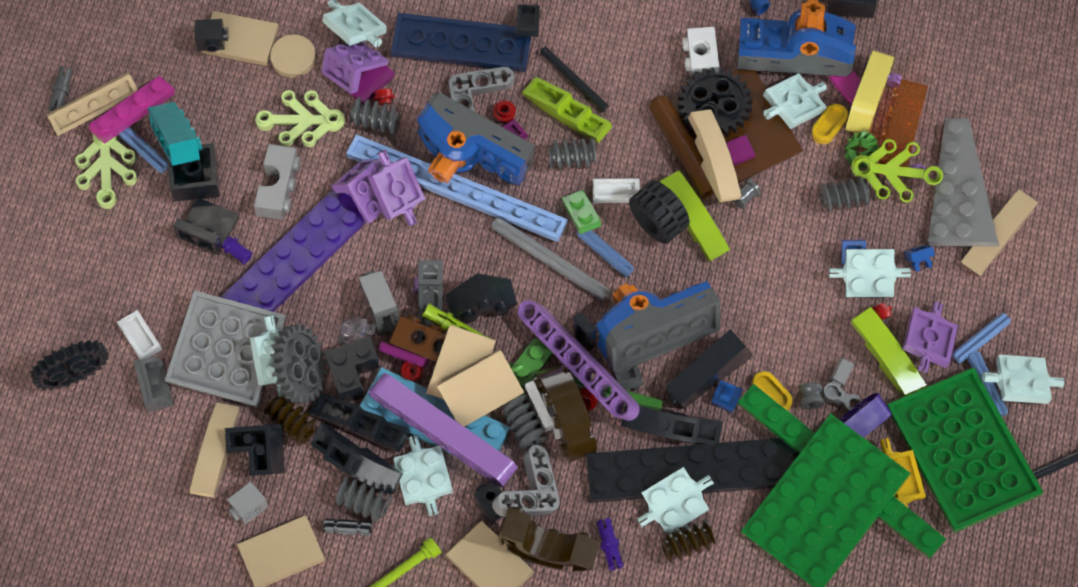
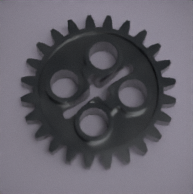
M712 67L711 72L707 74L706 70L702 69V76L694 73V81L687 78V86H681L682 93L678 94V109H681L679 116L684 117L683 123L685 125L690 124L688 117L691 112L711 109L721 132L727 138L729 130L736 134L737 126L743 128V120L749 121L748 113H752L751 104L753 103V97H749L751 89H746V81L740 83V75L733 78L732 70L724 74V70L721 68L719 73H716L714 67ZM726 88L727 91L720 92L717 89ZM697 95L706 96L703 99L696 98ZM728 107H731V108H734L735 110L729 112V111H726L725 109L728 108ZM690 124V131H693L694 129Z
M88 340L85 343L80 341L77 344L70 343L66 348L62 346L59 351H51V355L43 356L44 360L37 361V365L32 367L33 370L30 373L37 389L42 388V390L48 388L51 391L57 387L59 390L65 386L69 387L72 383L77 384L81 379L86 380L89 375H95L96 370H101V366L107 364L106 360H109V354L105 345L102 342L98 343V340L93 342Z

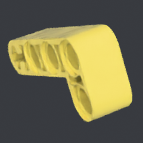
M872 51L851 107L846 131L852 133L870 132L876 109L895 59L894 56Z

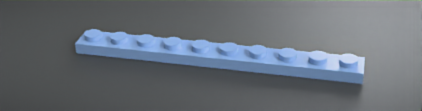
M357 134L346 152L347 158L357 162L363 159L380 160L377 153L383 150H387L391 162H395L402 157H408L421 188L493 217H500L510 224L557 243L568 223L566 218L454 174L449 183H441L428 173V168L431 164Z

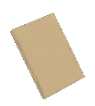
M213 11L211 19H222L224 27H228L229 41H225V50L201 52L203 54L268 66L270 52L276 40L279 24Z
M450 325L426 394L443 399L437 385L490 356L496 340Z
M501 350L437 385L456 422L463 427L524 393Z
M306 515L237 544L254 587H266L325 561Z
M482 521L446 554V557L477 587H520L534 574V571L520 557L507 551L508 546L505 543L500 545L498 536Z

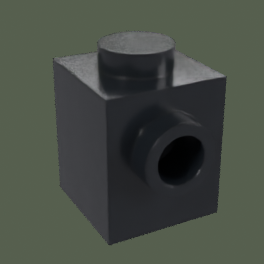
M222 19L195 20L194 40L197 51L216 52L218 50H225V41H229L228 27H224Z
M494 481L479 486L475 490L476 493L473 494L474 502L492 525L503 517L494 511L492 504L493 500L502 491Z

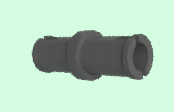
M65 66L59 67L56 82L51 87L52 96L47 108L48 111L52 112L55 110V106L57 109L64 105L65 98L70 92L68 87L73 74L71 68L67 67L65 73Z

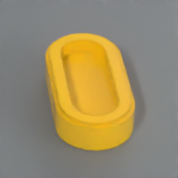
M841 104L829 105L813 126L812 138L819 144L830 143L845 125L848 118L847 109Z
M766 371L757 373L753 377L752 385L755 384L789 411L792 405L791 394L771 373Z

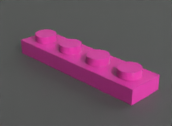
M159 75L89 124V130L106 144L149 113L148 107L161 105L175 95V89Z

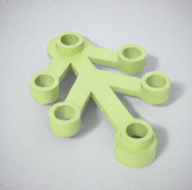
M287 90L282 93V102L284 105L290 106L298 115H273L271 112L263 110L255 118L257 127L262 131L271 130L274 124L296 125L289 132L284 131L280 133V144L285 147L291 146L293 141L312 125L320 126L313 132L308 131L302 135V141L306 147H313L316 141L326 132L339 131L345 124L344 114L337 109L329 110L319 100L318 94L315 91L305 93V103L308 106H313L321 115H312L296 100L295 93ZM287 96L293 97L291 100H285ZM311 96L315 97L312 101L308 100ZM263 117H268L265 121L261 120ZM331 118H337L336 121H330ZM284 137L290 138L288 141L282 140ZM308 137L313 138V140L310 142L305 141V139Z
M93 135L94 142L75 158L79 169H87L83 174L77 176L76 184L79 189L87 190L91 186L90 180L101 170L102 189L98 191L96 199L100 207L109 209L117 201L115 193L111 188V169L123 178L126 185L132 186L137 182V175L133 170H128L110 156V148L121 155L126 165L134 164L137 158L132 149H127L116 141L117 137L104 144ZM100 150V157L90 166V158ZM127 155H133L131 159H125ZM86 159L85 163H79L80 160ZM129 175L134 176L131 180H127L126 178ZM82 180H87L85 184H80ZM107 198H110V199H111V201H109V202H107V203H104V200H105V199H107Z

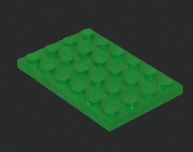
M974 367L887 404L895 425L909 451L913 450L917 466L954 534L1043 495L1041 486Z
M830 413L741 532L812 587H826L911 473Z

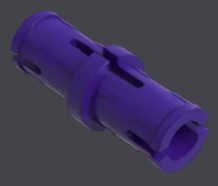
M606 518L604 520L607 529H604L602 520L597 521L596 526L602 541L600 543L601 550H604L608 570L612 571L615 570L613 560H616L618 569L624 567V563L618 546L620 543L619 539L615 537L612 520Z

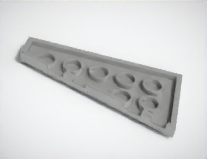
M968 118L945 119L939 168L943 172V179L935 188L928 237L930 246H999L975 147V140Z

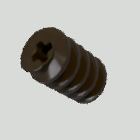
M285 394L274 398L265 407L264 413L269 415L272 421H276V424H282L283 432L289 434L292 440H296L298 446L305 444L313 435L314 426L317 421L312 419L307 422L310 414L307 412L300 415L303 407L299 406L294 409L297 402L292 403L290 401L287 403L289 399H285Z
M703 520L702 528L698 523L693 524L692 530L689 526H684L683 533L680 529L676 528L674 530V537L667 531L664 534V539L660 535V542L663 552L671 564L673 563V555H676L680 561L682 560V552H685L689 558L692 557V549H695L698 555H700L702 546L710 552L711 543L715 545V538L708 520Z

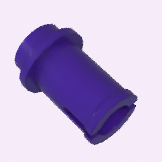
M229 236L222 244L224 253H230L245 265L251 259L253 252L238 243L236 237L232 238Z

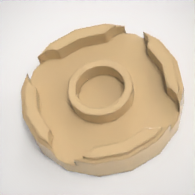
M296 34L286 35L278 39L270 52L271 63L275 71L289 78L307 74L313 68L316 61L315 48L311 41L304 36Z

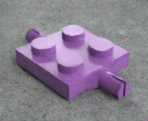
M387 150L380 151L377 155L383 166L379 171L368 177L386 220L392 219L399 214H404L408 226H412L417 223L412 210L418 203L425 200L423 192L408 157H402L395 162H391Z
M939 302L933 303L932 312H925L914 307L909 317L902 350L920 357L918 370H922V372H928L930 362L946 368L951 360L958 325L948 322L941 317L943 304H939Z

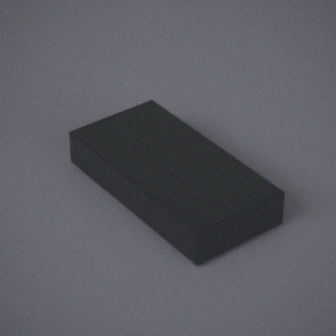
M518 4L516 36L539 37V5Z
M579 312L573 317L574 337L591 351L597 345L596 327Z

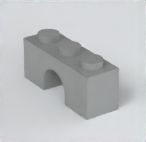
M268 144L264 161L266 175L275 176L279 180L273 186L259 185L254 204L256 216L284 220L286 212H290L291 199L289 196L291 191L294 192L296 186L294 174L295 171H299L301 158L297 156L296 148Z

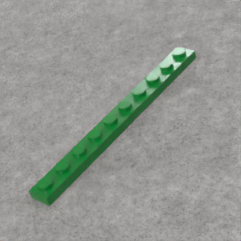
M755 384L738 401L739 406L799 454L815 434ZM895 497L892 498L878 517L929 559L933 557L946 541L943 535Z

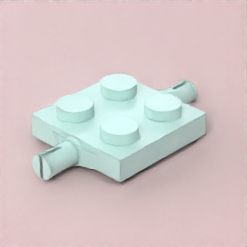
M336 0L328 2V6L333 11L323 14L322 22L349 46L365 40L369 41L374 47L381 45L382 40L377 36L385 34L387 26L360 2L348 6L340 5Z
M798 73L766 89L763 96L772 107L763 111L764 117L766 116V119H770L775 115H779L790 129L823 113L827 108L818 95L826 91V84L820 82L815 86H811Z
M846 249L843 268H829V278H843L845 282V297H894L896 278L911 277L910 273H902L911 272L910 268H896L894 249Z
M274 315L264 317L265 332L250 338L258 385L275 384L277 381V376H272L275 368L270 366L274 362V359L270 357V354L274 353L271 345L276 344L274 336H279L278 331L280 330L275 327ZM278 385V396H283L286 393H280L281 385Z
M998 355L996 359L997 373L983 372L982 374L983 382L997 383L1001 390L1002 401L1049 404L1052 399L1050 387L1063 388L1064 378L1050 377L1047 372L1045 358Z
M414 436L416 445H414L413 438L410 437L408 441L411 452L393 458L396 469L403 473L399 482L405 505L426 503L428 516H433L431 506L433 507L434 515H437L439 512L435 500L441 496L453 493L441 446L421 449L418 436Z
M683 467L643 491L642 495L648 503L649 512L637 518L639 522L648 518L640 523V525L643 527L655 520L661 524L665 532L669 531L672 533L676 528L679 529L710 510L703 500L701 492L714 484L710 480L703 485L704 482L711 479L710 476L707 475L698 482H695L689 477Z

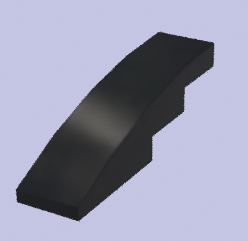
M324 393L319 394L309 412L310 415L336 428L400 453L410 434L407 427L388 422L383 416L363 410L360 405Z

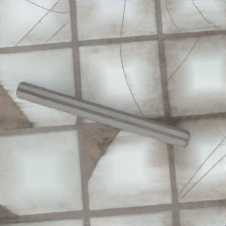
M497 217L492 222L491 228L601 301H605L609 297V288L500 217Z

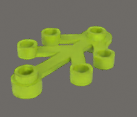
M892 139L884 140L882 146L871 155H859L851 163L853 174L858 178H866L876 190L877 197L882 200L890 196V190L886 185L880 183L874 173L884 174L897 190L899 198L903 202H910L914 194L911 189L905 187L898 176L922 178L930 185H937L943 179V172L937 166H929L926 169L899 166L908 158L916 156L920 152L919 145L913 141L907 143L905 149L886 164H877L876 162L885 154L893 153L896 150L897 145ZM887 142L893 143L894 147L892 150L885 149ZM910 145L917 146L915 153L908 151ZM861 162L867 164V168L864 171L858 168ZM930 171L937 172L935 179L929 178L928 174ZM881 188L887 189L886 196L882 197L879 195ZM904 191H909L911 193L909 199L902 198V193Z

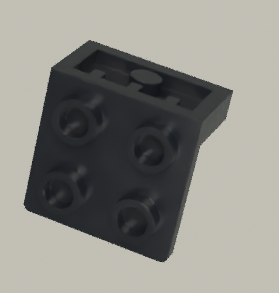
M197 198L185 221L177 218L173 228L177 238L219 255L222 250V244L231 234L239 219V215L204 199Z

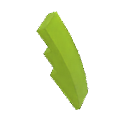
M535 77L522 92L523 96L543 111L589 139L593 138L596 143H599L612 128L610 121L593 114L590 107L574 100L571 93L538 77Z
M680 171L659 181L671 189L683 203L690 219L687 230L694 242L697 241L708 262L730 250L705 206Z
M871 307L852 319V326L866 341L865 346L880 363L879 368L903 397L927 387L905 351L902 350L898 341Z

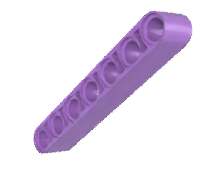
M530 300L523 301L518 307L520 319L612 415L627 421L634 420L638 416L639 405L633 397L543 305ZM535 308V313L531 317V311ZM548 324H550V329H549V331L546 333V332H545L546 326H547ZM565 339V345L561 349V342ZM580 355V362L576 365V358ZM596 371V377L591 381V375ZM611 387V394L607 397L606 392ZM627 403V410L625 413H622V407Z
M383 373L369 390V395L376 402L491 482L494 481L498 487L503 488L517 470V465L511 459L392 376Z

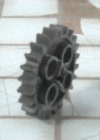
M300 324L285 326L283 330L278 331L279 336H274L276 344L271 345L274 353L270 354V357L274 359V362L270 366L275 368V371L272 373L273 377L277 376L275 385H281L280 393H286L285 399H291L292 403L298 402L299 404L314 401V397H319L318 391H323L321 383H326L323 374H326L327 370L323 368V365L327 364V361L322 358L325 352L320 351L322 342H316L317 334L312 335V329H307L306 325L300 326Z

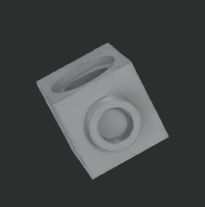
M249 482L227 499L230 505L229 513L236 521L240 519L244 525L268 508L266 499L252 482Z

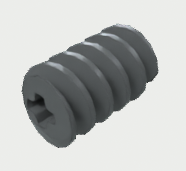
M358 97L352 106L349 123L351 124L354 120L355 126L363 124L364 128L368 129L371 126L372 130L375 131L380 127L382 133H386L389 129L390 135H395L401 115L400 112L399 114L396 113V106H393L388 111L387 104L384 103L383 107L379 109L378 101H375L371 107L369 99H366L365 103L361 104V97Z
M590 138L588 145L584 139L580 140L579 145H577L575 139H572L570 146H568L565 139L562 140L560 146L556 140H553L551 147H549L550 169H553L555 163H557L559 169H562L564 162H566L569 169L572 167L573 162L576 163L578 168H581L583 161H585L587 168H590L592 161L596 165V145L593 138Z
M859 177L856 178L854 183L852 179H847L846 185L843 180H839L837 186L833 181L829 182L828 186L820 183L819 199L821 208L823 209L826 205L830 212L832 211L833 204H836L838 210H841L842 203H845L847 208L850 209L852 201H854L856 207H860L861 200L864 201L866 206H869L870 192L867 180L864 179L863 181Z
M527 394L512 399L503 408V414L507 416V422L511 425V431L515 433V439L519 442V448L522 450H528L533 445H542L548 439L547 437H541L545 433V428L537 429L541 424V420H533L537 416V412H529L533 408V403L525 404L530 398Z
M347 476L338 489L336 504L338 506L345 504L347 510H351L354 507L356 514L362 512L364 518L371 516L373 522H378L387 513L392 501V495H389L384 500L383 491L375 496V487L366 492V483H363L358 488L357 479H354L349 484V476Z

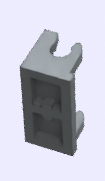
M158 357L135 360V369L147 412L174 406L169 384L164 381L166 372L163 361H159Z

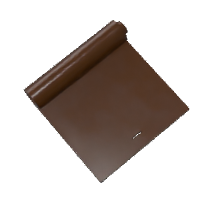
M735 69L732 71V77L740 75V83L747 82L746 89H751L749 97H753V103L751 104L752 113H748L749 121L743 120L744 127L737 126L736 134L729 130L727 138L722 133L725 142L746 135L755 152V158L734 166L738 183L803 152V149L792 130L779 115H775L770 119H766V116L764 117L763 111L772 106L763 96L766 88L756 71ZM726 88L717 89L720 92L727 91ZM704 95L696 96V98L703 99L706 97ZM656 96L651 100L649 109L702 199L715 195L701 168L703 158L694 143L697 135L694 130L690 131V124L685 125L683 123L684 117L679 116L681 109H678V97L670 100L668 96ZM728 107L725 110L731 112L735 109Z

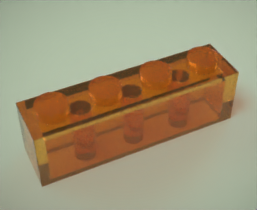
M901 79L899 87L894 86L891 100H894L895 104L894 107L889 106L886 116L890 123L889 126L883 127L880 139H892L897 147L893 153L885 154L879 160V164H886L902 152L907 143L914 142L928 85ZM892 142L885 144L886 150H892L894 147ZM910 145L908 148V151L910 153L913 145ZM909 158L899 166L907 167Z

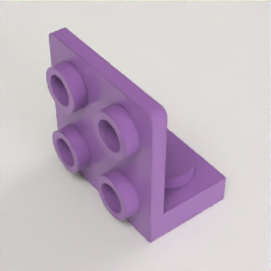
M363 41L350 46L346 43L325 49L321 73L352 94L358 92L361 72L388 65V60L379 52L368 47Z
M379 159L361 160L331 185L335 193L351 195L366 223H371L383 213L368 179L370 175L379 171L383 166Z

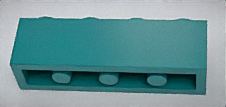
M175 102L148 107L151 129L172 166L199 160V150H202L201 140L199 136L196 137L194 128L190 127L189 119L185 118L183 109H179Z

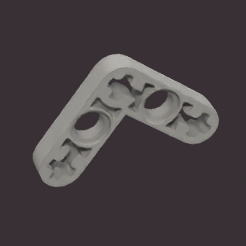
M498 67L453 75L449 80L451 99L458 103L461 101L467 102L469 104L468 108L475 112L472 95L510 89L514 84V73L508 67ZM501 75H506V82H503ZM491 76H494L495 84H492ZM478 78L488 80L485 86H478L475 82ZM468 80H471L472 82L471 88H469ZM457 82H461V89H458L456 86Z
M533 445L523 455L531 490L505 491L499 494L492 504L494 511L500 516H505L506 504H511L509 508H521L525 511V514L531 516L549 515L560 505L548 453L544 447ZM538 474L545 478L546 485L539 483L537 480ZM522 498L529 500L531 504L530 509L524 507Z

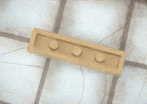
M127 72L46 114L56 135L59 136L115 107L138 91L131 75Z

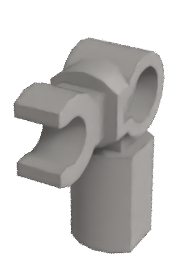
M844 358L838 360L830 376V383L824 387L821 397L825 403L841 405L846 412H849L854 408L850 406L849 402L854 401L859 404L862 398L856 394L848 395L846 391L841 389L845 386L854 368L853 363Z

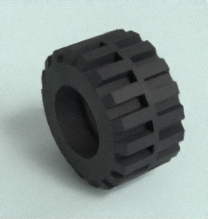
M650 181L629 199L631 212L638 224L648 235L660 243L668 244L689 226L690 219L683 203L671 189L659 181Z

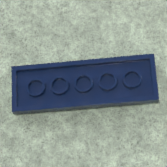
M398 13L391 56L485 68L508 67L512 71L526 72L532 37L516 36V26Z

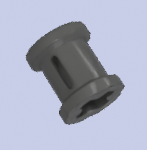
M746 179L745 184L740 187L741 198L732 200L740 209H744L751 199L761 195L759 187L751 179Z

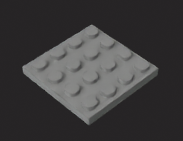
M194 290L164 381L257 408L264 385H258L250 338L259 336L266 331L264 317L274 315L276 329L282 330L286 316Z

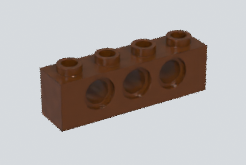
M407 315L406 318L400 316L389 342L390 345L437 363L440 353L435 351L434 345L439 340H445L446 334L442 333L443 329L433 324H429L428 327L419 324L421 320L411 315ZM417 331L425 333L426 336L424 342L420 344L412 341V336Z

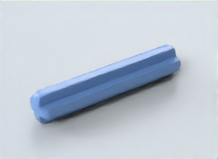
M130 127L118 134L157 171L164 173L168 169V161Z
M590 230L579 234L577 231V236L624 277L632 274L634 267L595 232Z
M1005 313L999 314L957 348L952 354L953 359L959 364L964 362L969 354L976 352L1010 324V318Z
M976 351L969 354L967 360L971 368H975L982 381L983 372H989L980 352ZM982 381L1001 417L1006 416L1008 409L1004 401H1002L995 383Z

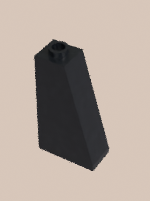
M730 329L665 387L670 392L667 397L675 406L680 404L684 409L717 385L720 380L722 381L753 357L752 353Z

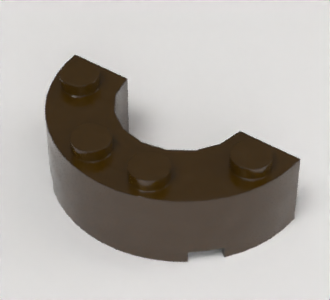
M561 363L535 373L532 381H534L538 391H541L546 407H551L554 414L551 416L554 428L556 430L559 429L562 443L559 444L561 454L564 458L568 457L571 463L586 457L587 453H597L595 436L590 435L589 427H592L578 387L571 373L565 374L564 370L567 368Z
M518 507L507 508L498 537L500 545L507 544V551L524 560L557 570H562L563 566L573 567V572L592 570L600 545V541L593 539V535L589 533L563 534L556 529H544L540 527L539 523L531 520V515L525 514V511Z

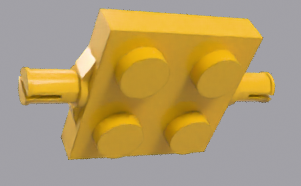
M889 438L879 440L882 452L911 473L894 497L906 507L913 501L925 499L926 495L913 450L901 453L892 452Z

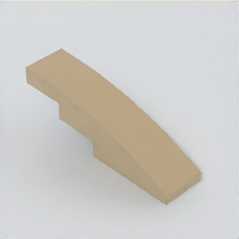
M711 109L691 112L688 120L697 135L694 143L703 158L701 168L719 202L740 199L741 192L732 159Z
M1019 189L993 220L999 246H973L961 263L981 277L1008 241H1011L1035 209L1038 202Z
M216 403L201 446L190 487V494L214 498L227 464L228 453H226L225 428L235 427L240 414V407Z

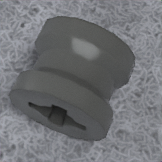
M819 383L800 385L799 393L802 395L800 407L803 409H818L824 406V399L821 397L823 385Z

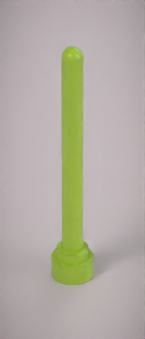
M429 537L422 542L423 545L419 547L420 551L370 587H387L425 558L430 559L432 557L434 559L442 553L440 548Z

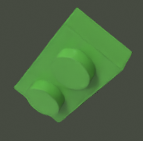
M584 190L562 197V203L579 234L601 227V220Z
M535 338L512 366L523 365L522 369L514 373L522 389L525 388L526 383L532 381L535 373L542 371L554 355L547 346Z

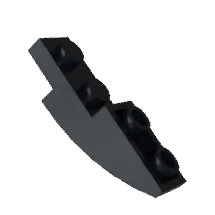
M625 403L623 413L627 410V403ZM638 404L640 410L634 420L627 421L622 419L621 426L686 442L705 444L719 443L723 425L721 420L678 413L670 409Z
M326 423L319 425L310 445L324 454L323 459L361 482L390 495L394 493L403 475L401 471L368 448H360Z

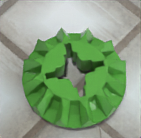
M865 131L854 133V136L847 138L848 143L844 147L846 151L844 157L848 160L849 165H851L855 157L871 155L879 149L877 139ZM861 146L867 149V151L860 152V154L855 150V148ZM861 162L858 165L859 169L867 167L865 162Z

